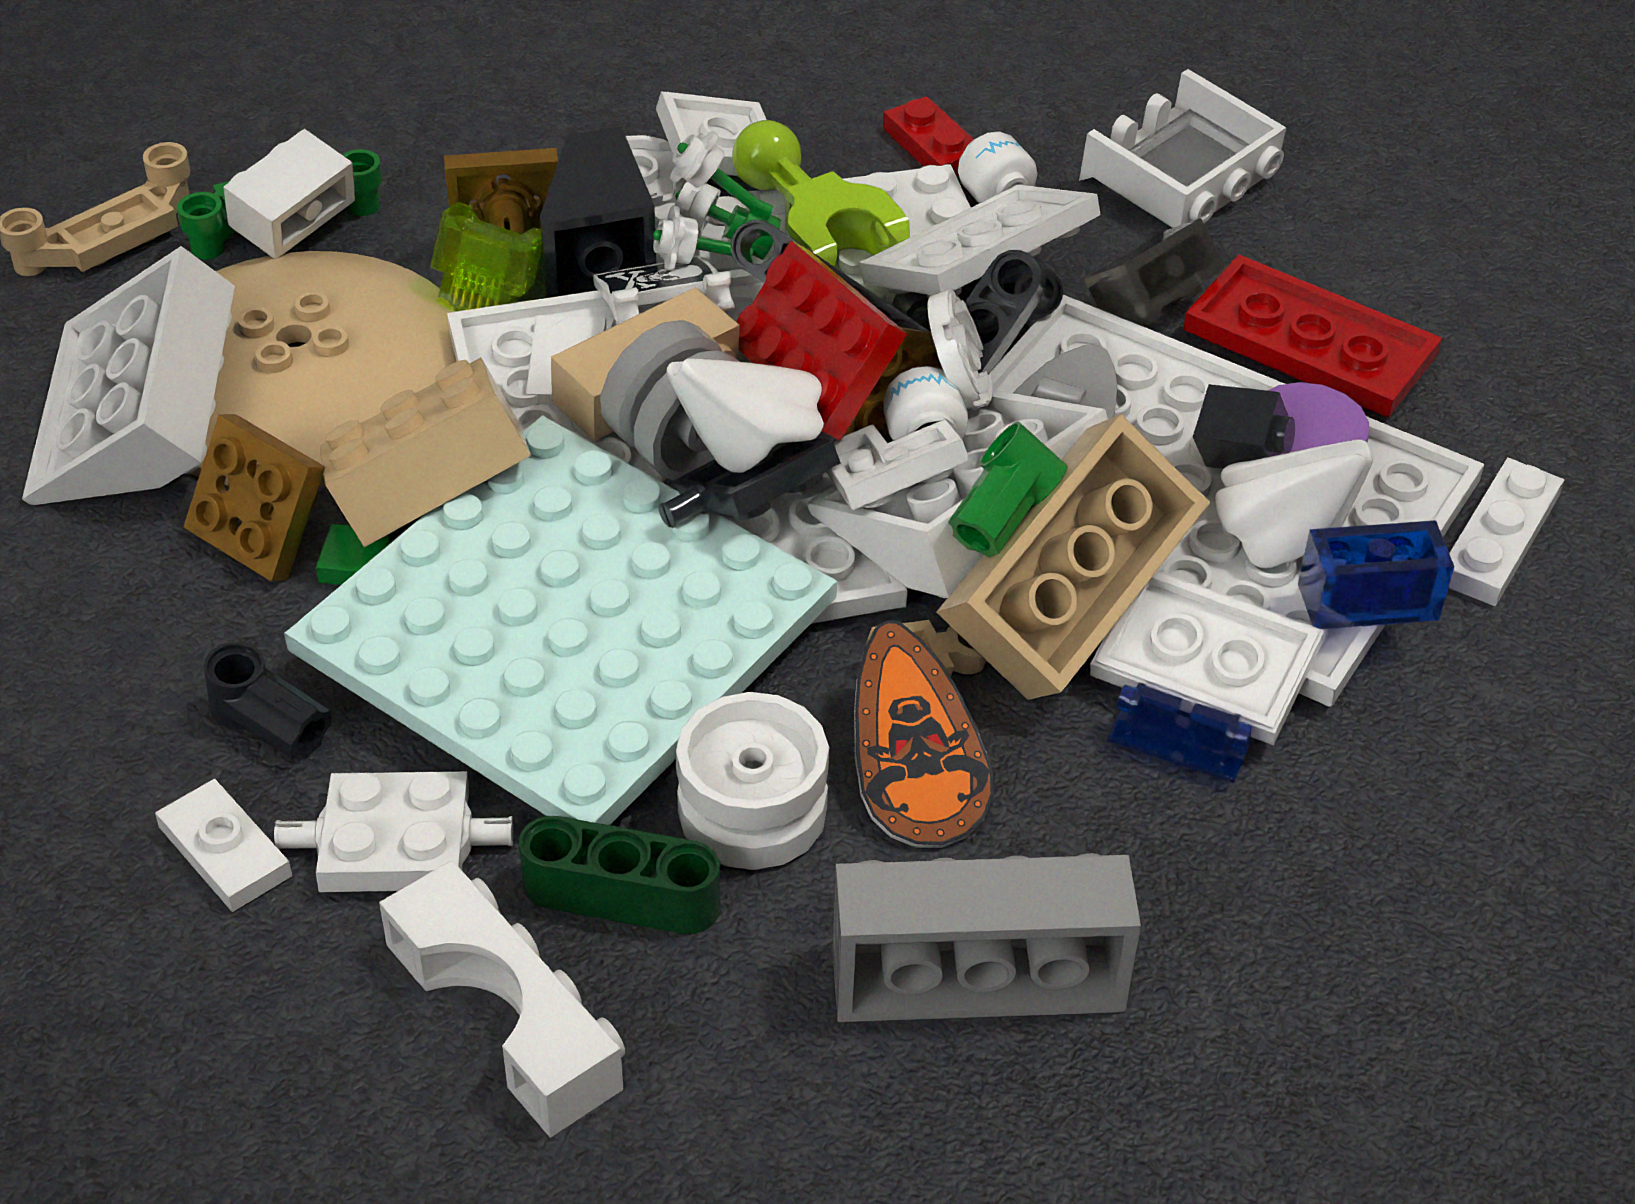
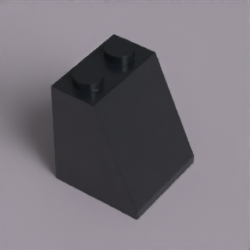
M622 126L567 135L540 215L546 298L598 291L594 286L593 275L657 264L656 253L653 248L655 205Z

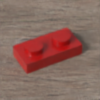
M925 96L920 99L911 100L906 104L886 110L883 114V129L923 167L951 164L956 177L959 176V160L967 145L974 139L931 99Z

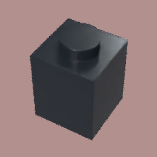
M1208 384L1193 434V439L1206 467L1224 469L1233 463L1267 458L1291 451L1295 438V420L1293 417L1288 416L1280 392Z

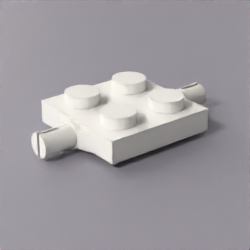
M467 771L331 773L327 803L319 814L317 821L276 820L274 842L279 850L317 848L316 878L319 892L399 891L450 860H453L462 870V864L469 855L472 846H513V817L472 818L468 807L469 783Z

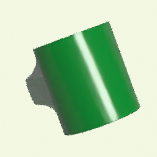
M1015 422L1008 426L985 451L980 461L984 471L948 521L953 529L952 536L968 550L980 552L988 558L1000 553L1028 510L1039 504L1055 489L1067 470V464L1020 422Z

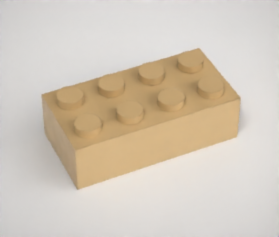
M1122 414L1091 426L1083 432L1061 459L1067 464V470L1055 489L1039 504L1028 510L999 554L989 558L983 554L936 612L1027 700L1063 691L1211 503Z

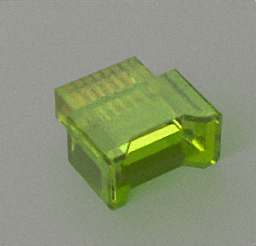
M461 202L454 203L441 214L430 265L431 268L443 272L437 303L454 311L515 303L516 297H521L534 285L542 252L541 230L534 227L519 234L479 220L470 205Z

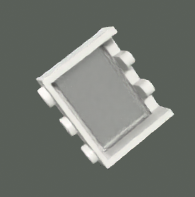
M1189 69L1181 73L1175 107L1171 109L1172 103L1170 100L1158 93L1154 94L1146 105L1143 126L1140 130H1138L1137 122L1125 115H1121L1113 125L1111 139L1095 129L1087 133L1079 178L1080 181L1094 177L1174 228V236L1177 238L1195 225H1202L1207 222L1214 212L1230 201L1235 202L1239 200L1247 189L1263 178L1269 179L1279 169L1284 158V152L1281 149L1286 132L1285 126Z

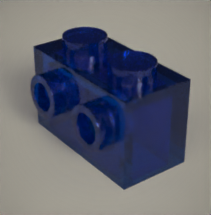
M1436 520L1310 529L1298 586L1311 624L1319 629L1438 621L1455 566Z

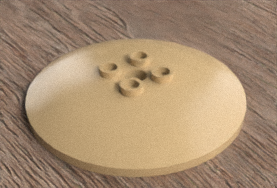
M332 251L284 253L276 259L269 255L217 270L216 272L232 283L235 289L230 310L232 321L226 331L222 352L224 363L218 373L214 394L216 406L209 420L205 441L207 450L218 415L237 414L322 464L320 445L327 442L325 438L334 428L350 420L356 419L359 423L366 421L382 412L380 410L381 405L392 396L405 390H413L414 394L435 383V376L442 369L457 362L450 337L447 313L460 310L440 288L419 274L388 261L353 253ZM295 342L306 343L298 347H289L288 345ZM204 460L202 461L200 466L190 474L199 477ZM324 473L322 475L319 487H326ZM227 477L225 479L224 485L228 486L229 480Z

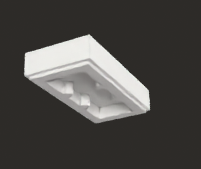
M215 778L155 812L158 826L232 912L292 877L288 859Z

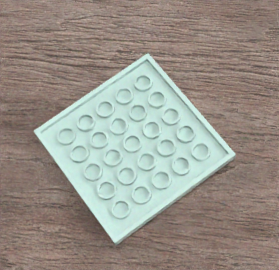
M542 415L522 432L531 456L427 512L287 630L284 635L289 652L544 815L561 816L610 825L676 759V749L681 729L698 709L720 697L741 694L836 599L837 580L714 512H707L705 514L700 512L679 523L676 527L669 528L663 522L658 506L660 503H665L680 495L678 491Z

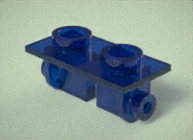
M1139 682L1137 687L1127 684L1123 686L1117 704V709L1120 712L1107 741L1235 783L1253 740V737H1251L1253 725L1241 722V714L1235 713L1232 715L1195 703L1190 714L1181 710L1183 698L1149 688L1147 684Z

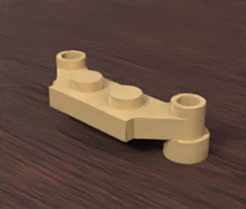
M173 142L158 143L149 147L143 154V162L148 179L145 184L50 228H45L41 213L32 208H16L0 216V240L4 249L10 251L16 273L23 276H34L42 273L47 267H77L83 272L94 266L104 264L109 259L140 244L150 242L157 236L178 227L176 218L177 204L183 197L190 194L187 178L191 170L185 147Z

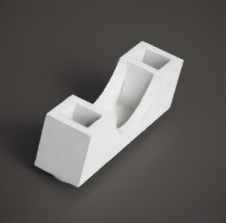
M450 860L379 902L387 946L425 991L449 986L481 988L502 997L520 1015L516 1027L502 1045L507 1088L550 1138L623 1090L621 1057L625 1055V1047L616 1029L605 1018L601 1017L595 1020L583 1007L580 994L569 976L562 970L558 969L552 972L541 960L536 943L530 933L519 923L511 926L499 913L498 905L492 892L481 879L475 878L471 881L456 863Z

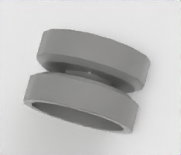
M685 320L663 322L642 333L622 351L608 372L600 395L601 415L608 426L628 445L636 447L642 458L662 477L676 480L715 458L696 432L667 377L668 365L671 362H683L686 359L739 362L732 355L722 352L718 343L699 326Z

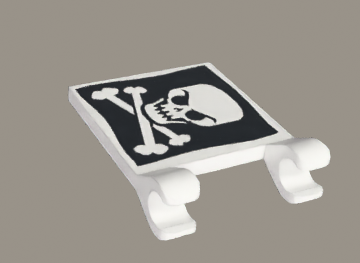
M703 255L693 257L689 264L676 262L673 271L665 270V262L593 275L594 286L597 290H600L601 296L612 309L617 325L638 315V306L667 301L694 287L699 289L723 311L735 309V304L732 301L729 290V283H731L730 272H718Z

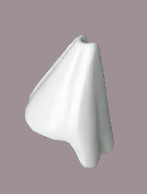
M686 359L683 362H671L667 367V377L696 432L717 463L731 472L742 473L751 469L762 461L772 447L778 443L813 440L820 434L824 422L817 410V402L821 396L822 386L818 378L809 372L771 365L711 359Z
M1352 440L1257 460L1233 463L1226 466L1221 473V480L1227 488L1219 490L1215 495L1216 510L1223 527L1229 533L1238 537L1250 562L1260 568H1273L1285 562L1293 561L1308 552L1320 553L1326 550L1337 537L1372 466L1373 458L1366 441Z

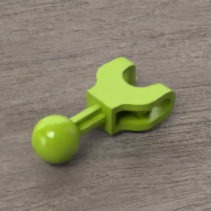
M761 120L748 125L737 136L733 145L732 161L738 176L747 185L755 189L766 191L777 189L786 198L785 229L788 231L789 236L834 267L838 250L853 248L864 250L874 256L910 238L907 216L883 189L868 184L845 181L834 171L811 179L800 168L801 147L797 137L787 126L773 120Z

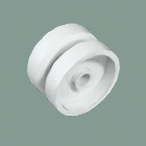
M746 692L724 696L698 709L682 727L676 749V770L679 780L677 790L678 815L684 836L688 840L708 845L716 852L720 864L735 868L758 870L784 865L807 852L823 832L827 811L828 786L826 779L829 765V745L822 725L805 707L779 695Z

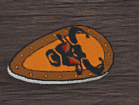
M895 620L881 622L875 627L864 649L856 679L854 738L855 762L860 795L871 819L891 838L915 848H943L967 838L984 821L994 795L993 769L980 732L959 690L942 662L926 643L904 624Z

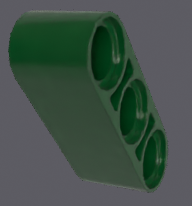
M545 816L535 819L526 825L520 834L519 852L523 888L526 896L538 906L681 934H695L705 931L715 924L720 915V861L716 852L708 845L693 840L561 816Z

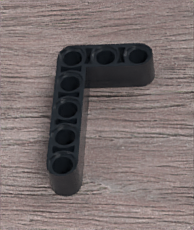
M750 220L743 223L734 232L731 240V253L734 261L742 269L765 283L770 264L777 256L784 252L790 240L799 245L801 244L768 222ZM762 236H772L774 241L772 256L766 262L754 264L750 257L752 244ZM1008 250L999 254L992 261L965 301L973 321L983 314H992L997 317L999 322V331L996 337L991 342L982 344L984 350H981L983 357H980L981 369L978 370V373L987 371V374H989L996 367L1045 293L1047 278L1043 268L1031 254L1022 250ZM813 253L897 326L930 332ZM1017 265L1031 268L1033 280L1025 292L1020 294L1005 292L1003 278L1010 268Z

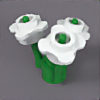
M711 131L707 136L699 134L697 137L694 134L688 136L678 145L673 155L672 162L677 166L673 169L670 179L676 183L681 178H684L687 182L682 190L676 193L675 198L677 201L675 205L671 206L668 219H660L653 233L654 252L659 253V257L664 259V268L667 271H673L676 262L689 264L694 256L695 249L732 256L731 243L698 237V229L702 231L710 217L726 224L723 236L731 240L734 232L743 223L750 220H763L778 229L780 227L781 219L771 215L774 206L755 198L718 168L724 157V151L715 145L718 134L714 131ZM709 178L744 204L746 209L736 205L732 213L717 207L716 204L721 190L706 184ZM772 236L758 238L752 244L750 257L753 255L763 260L774 243Z

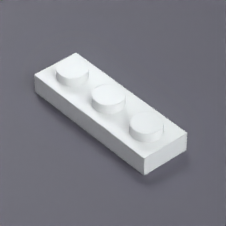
M1507 457L1444 561L1437 583L1496 607L1559 498L1565 479L1542 471L1535 466L1526 465Z

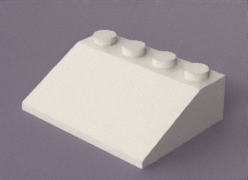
M180 246L65 323L22 500L30 505H39L161 488L182 474L192 473L200 466L207 453L205 441L209 420L216 406L214 394L218 373L224 363L222 352L226 331L232 321L230 310L235 289L232 283Z
M992 390L993 395L989 405L967 411L968 428L962 441L970 461L954 467V471L948 477L934 483H916L897 491L896 496L884 505L874 508L860 507L853 511L837 487L833 485L807 502L810 514L907 588L937 595L940 598H948L983 556L980 552L968 550L952 536L953 529L948 521L984 471L980 461L991 443L1008 426L1015 422H1020L1062 459L1087 428L1108 419L1106 410Z

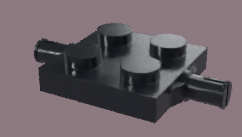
M821 431L813 440L778 443L772 447L762 461L742 473L731 472L718 464L714 459L670 482L669 486L678 491L680 495L665 503H660L658 506L659 514L669 528L676 527L679 523L700 512L702 514L714 512L735 516L736 520H748L760 516L771 508V500L784 493H798L816 486L821 481V473L840 464L841 462L834 445V441L838 439Z

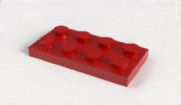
M790 240L784 252L772 261L766 274L765 283L752 304L743 309L736 321L739 324L738 349L752 363L802 370L818 378L822 386L821 396L817 402V410L824 422L821 431L839 441L907 336L906 332L811 251Z
M1240 254L1236 256L1189 308L1185 315L1183 330L1206 339L1213 344L1220 345L1306 383L1325 385L1342 392L1363 408L1388 418L1438 356L1442 341L1440 336Z

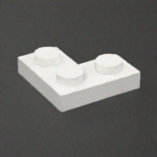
M945 419L890 443L885 441L872 424L844 436L840 441H834L841 463L826 472L853 511L860 507L874 508L884 505L896 496L897 491L916 483L927 484L940 481L952 474L954 467L970 460L962 438Z

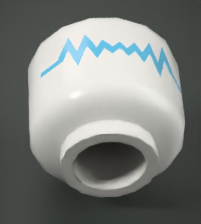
M999 131L986 133L970 142L963 152L958 166L961 184L978 203L1016 185L1035 187L1038 174L1035 161L1011 135Z
M925 366L907 370L899 374L889 384L883 398L884 415L893 441L944 419L963 439L968 428L966 406L958 388L946 379L942 369Z

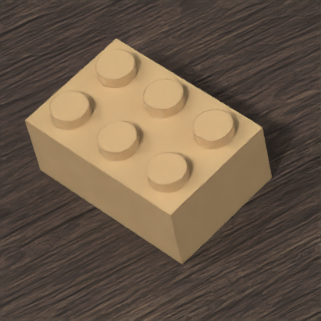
M482 357L471 363H468L467 360H460L448 365L435 376V383L415 394L413 390L397 393L381 405L380 410L382 412L362 423L355 419L337 426L326 436L327 442L320 445L322 465L325 466L323 472L325 485L364 547L531 456L518 420Z

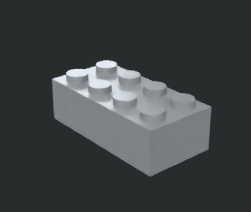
M1086 853L1070 857L1028 858L1025 856H1009L1004 859L975 860L938 858L932 861L911 862L867 860L860 863L836 864L832 952L837 1022L1125 1012L1141 929L1129 855L1101 856L1099 854Z

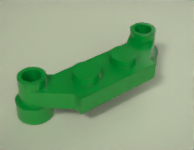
M365 149L345 152L342 155L350 160L353 165L355 201L348 205V210L357 216L374 214L380 208L378 186L382 182L380 158L376 153ZM230 181L213 185L214 194L209 192L191 193L183 197L177 204L181 230L188 235L191 253L198 259L210 260L220 256L224 252V241L230 235L237 232L228 225L223 187Z

